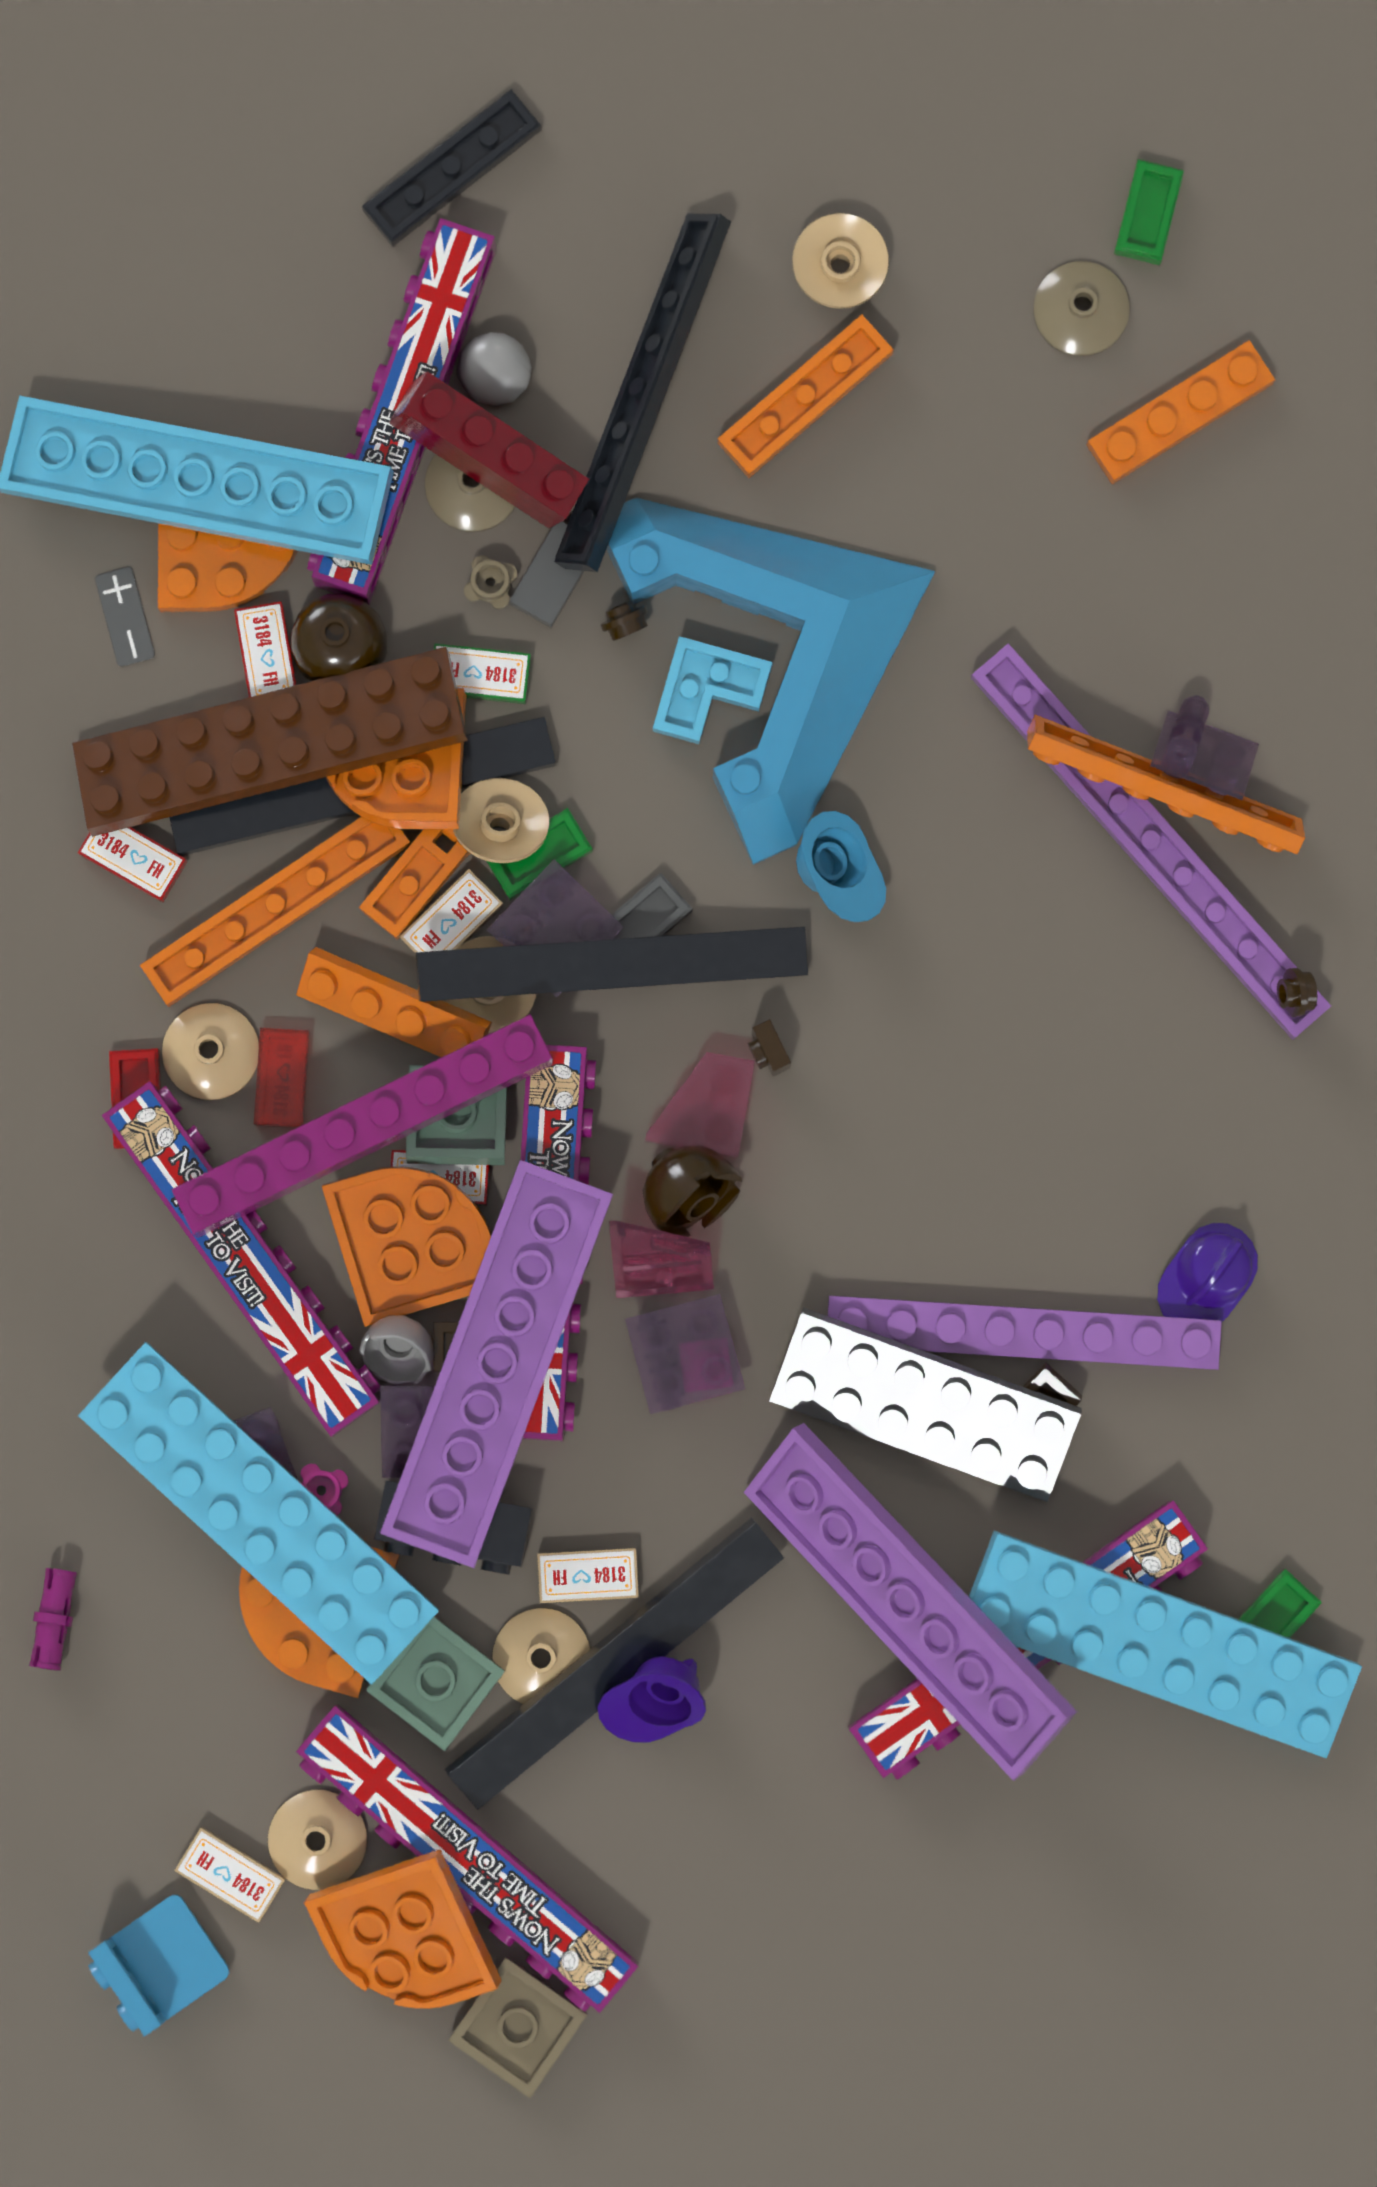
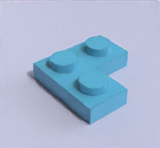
M679 636L653 725V732L700 744L712 699L759 712L772 668V662Z

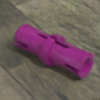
M54 1568L45 1569L44 1588L39 1612L34 1611L33 1622H37L31 1660L29 1662L30 1667L61 1671L67 1628L72 1627L73 1624L70 1610L77 1572Z

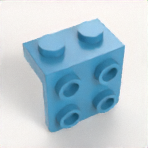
M180 1895L169 1896L88 1952L93 1959V1962L88 1965L92 1975L104 1990L111 1986L121 2001V2004L116 2008L122 2020L132 2032L139 2028L144 2037L224 1981L230 1973L228 1964Z

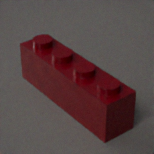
M428 371L411 383L388 422L548 529L567 518L589 478Z

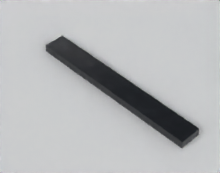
M687 213L588 470L586 477L589 480L577 499L554 562L564 569L598 572L730 227L731 221L722 214Z
M545 717L467 735L468 741L464 742L461 789L483 780L508 778L556 766ZM324 777L169 817L177 853L183 856L357 813L340 800L329 785L327 778Z
M803 926L416 952L418 997L420 1002L808 975L806 930Z
M751 1517L445 1768L446 1773L477 1810L480 1809L598 1712L599 1702L606 1692L633 1678L640 1666L649 1659L665 1657L783 1560V1555Z

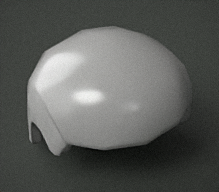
M488 332L472 338L461 350L457 366V377L471 398L480 403L499 406L515 401L527 389L532 367L524 347L515 338L505 333Z
M389 1315L372 1324L363 1336L359 1350L365 1365L379 1380L396 1385L411 1382L419 1384L425 1374L431 1371L435 1354L431 1334L419 1322L403 1315Z

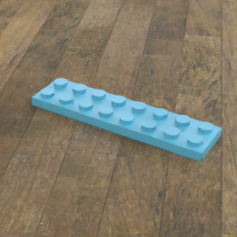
M19 395L0 472V492L372 565L394 471L390 466Z
M145 1342L78 1415L371 1685L439 1612V1609L148 1342Z
M995 1530L969 1595V1598L1016 1647L1326 1759L1362 1668L1357 1662Z

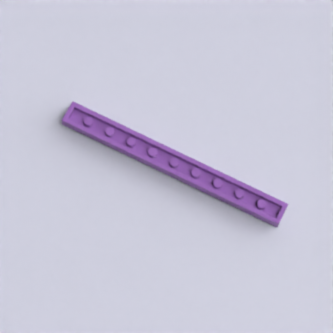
M1009 643L971 675L974 683L1026 741L1027 730L1035 714L1090 736ZM1060 762L1058 765H1052L1047 763L1292 1040L1331 1007L1318 990L1315 1009L1306 1011L1301 1017H1291L1286 1008H1282L1279 1005L1277 998L1278 981L1283 979L1287 969L1297 967L1148 800L1135 798L1126 793L1122 786L1108 780H1104L1101 783L1091 781L1082 776L1077 768Z

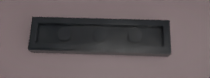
M511 89L362 206L363 212L390 245L394 247L541 131V124Z

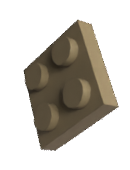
M506 1956L497 1968L502 1980L498 1989L478 1996L448 2041L521 2093L531 2098L588 2013L581 2010L570 2000Z

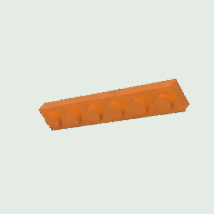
M1036 714L1027 730L1028 750L1033 751L1034 756L1045 763L1058 765L1061 762L1077 768L1082 776L1091 781L1101 783L1104 780H1108L1122 786L1126 793L1141 800H1148L1149 797L1166 803L1173 812L1181 816L1193 817L1195 814L1212 821V824L1217 829L1227 834L1237 835L1241 832L1256 838V841L1261 846L1274 852H1282L1284 849L1298 854L1305 840L1303 821L1294 815Z
M361 816L146 960L140 967L165 1004L170 1007L411 845L410 841L401 829L383 826Z

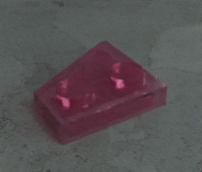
M706 1052L687 1081L680 1087L669 1105L648 1130L645 1142L676 1148L689 1145H703L715 1150L722 1156L738 1158L755 1060Z
M617 1220L609 1221L616 1298L714 1290L710 1242Z

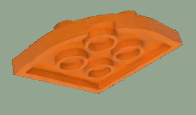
M158 523V609L160 612H211L244 605L263 595L264 591L284 571L288 570L298 550Z
M457 688L465 725L466 693L464 688ZM464 742L327 776L326 778L335 794L346 806L374 823L399 829H459Z
M393 1166L366 1171L321 1186L364 1327L370 1326L389 1315H407L470 1295L492 1233L475 1202L457 1185L442 1176L423 1169Z
M372 1547L395 1569L397 1568L400 1554ZM242 1567L239 1583L241 1611L247 1630L262 1654L275 1667L296 1680L359 1698L365 1678Z
M441 1849L311 1893L304 1901L327 1952L343 1974L365 1992L367 1988H370L381 1995L394 1999V2005L416 2009L443 2007L496 1990L502 1981Z

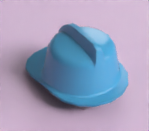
M837 811L821 812L810 819L803 831L802 842L796 857L797 871L800 878L812 891L818 892L829 910L840 918L852 922L869 921L880 913L885 904L886 885L861 828L848 815Z

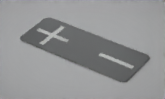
M126 567L97 575L95 582L117 664L122 667L152 659L155 653L132 569Z

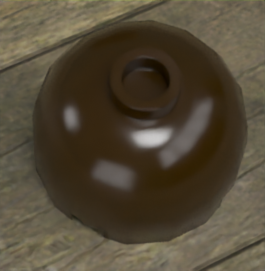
M330 593L311 600L298 613L291 631V653L300 673L310 681H315L381 664L382 661L384 662L387 654V634L378 613L364 600L346 593Z
M689 1145L677 1149L674 1147L667 1148L654 1158L652 1169L646 1177L642 1190L645 1210L654 1226L664 1238L670 1241L685 1239L691 1236L686 1228L693 1226L702 1219V1226L705 1229L730 1208L740 1193V1189L736 1186L735 1182H742V1177L720 1153L706 1146Z

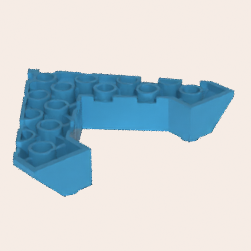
M640 498L629 500L622 507L609 541L607 552L633 604L674 586H679L692 592L698 591L720 599L722 603L752 614H761L783 622L786 626L801 631L758 748L713 768V780L752 864H757L798 844L935 571Z

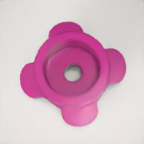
M313 1463L304 1466L300 1473L303 1479L302 1484L332 1512L339 1515L342 1511L340 1503L342 1489L348 1485L346 1473L342 1470H335L333 1472L320 1470L318 1465ZM319 1486H324L326 1488V1493L324 1495L317 1494V1488Z

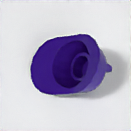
M1211 1223L1198 1228L1186 1240L1167 1266L1158 1283L1157 1301L1164 1317L1211 1319L1223 1322L1247 1292L1257 1273L1258 1255L1250 1238L1241 1229L1227 1223Z
M663 1656L649 1659L640 1666L633 1678L611 1688L602 1696L598 1705L599 1720L606 1730L616 1737L630 1742L641 1743L662 1739L685 1727L696 1724L703 1719L707 1710L705 1699L700 1694L699 1679L696 1675L697 1663L693 1659L678 1661L674 1658Z

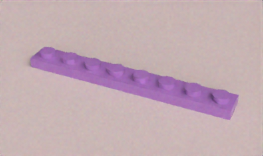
M830 1295L828 1299L827 1316L923 1351L1219 1370L1221 1320Z

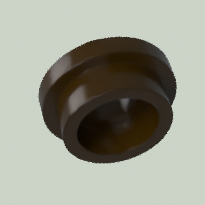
M631 600L606 611L605 613L609 620L601 624L603 632L608 631L612 641L618 640L648 626L644 618L647 610L645 605L635 608Z
M1299 968L1287 969L1283 979H1280L1277 984L1279 1005L1282 1008H1286L1291 1017H1301L1306 1011L1314 1010L1317 1004L1315 979L1312 973L1301 972Z

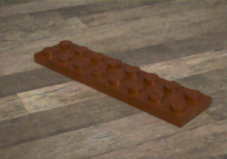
M443 647L353 670L347 674L330 676L74 742L72 745L86 826L91 836L94 837L465 742L468 739L450 654L447 648Z

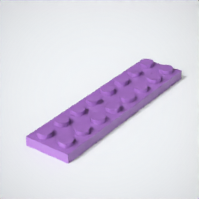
M519 1161L380 1534L466 1566L475 1567L613 1194L528 1162Z
M802 1423L794 1427L743 1493L1014 1781L1026 1772L1077 1711L806 1424Z

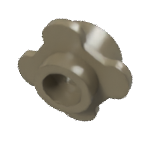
M484 555L476 557L471 563L473 569L471 580L464 586L465 597L471 602L478 600L489 602L495 609L507 607L510 601L508 595L510 585L518 577L516 567L511 563L502 564L495 560H489ZM493 578L495 585L487 586V579Z

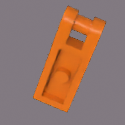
M423 829L363 901L359 909L398 940L464 859L471 853L459 843L453 829ZM442 834L455 843L448 853H445L434 844Z

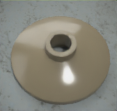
M1071 262L1054 269L1040 284L1034 300V318L1039 332L1051 346L1069 355L1090 356L1103 352L1121 337L1129 319V298L1124 285L1109 269L1093 262ZM1078 297H1086L1091 301L1092 307L1087 311H1081L1075 307L1074 301Z
M435 454L426 472L425 492L431 509L441 521L457 530L481 532L498 526L510 516L515 509L514 505L482 484L474 488L467 487L463 483V479L467 474Z

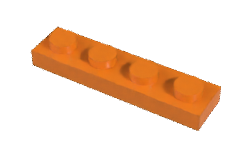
M860 315L717 438L718 445L748 478L752 477L893 355L894 349L863 315Z
M1250 340L1089 439L1086 446L1113 485L1274 384L1275 378Z
M318 947L312 949L308 954L296 993L301 998L441 1058L487 1036L492 1024L489 1020L442 1000L420 1002L418 990Z

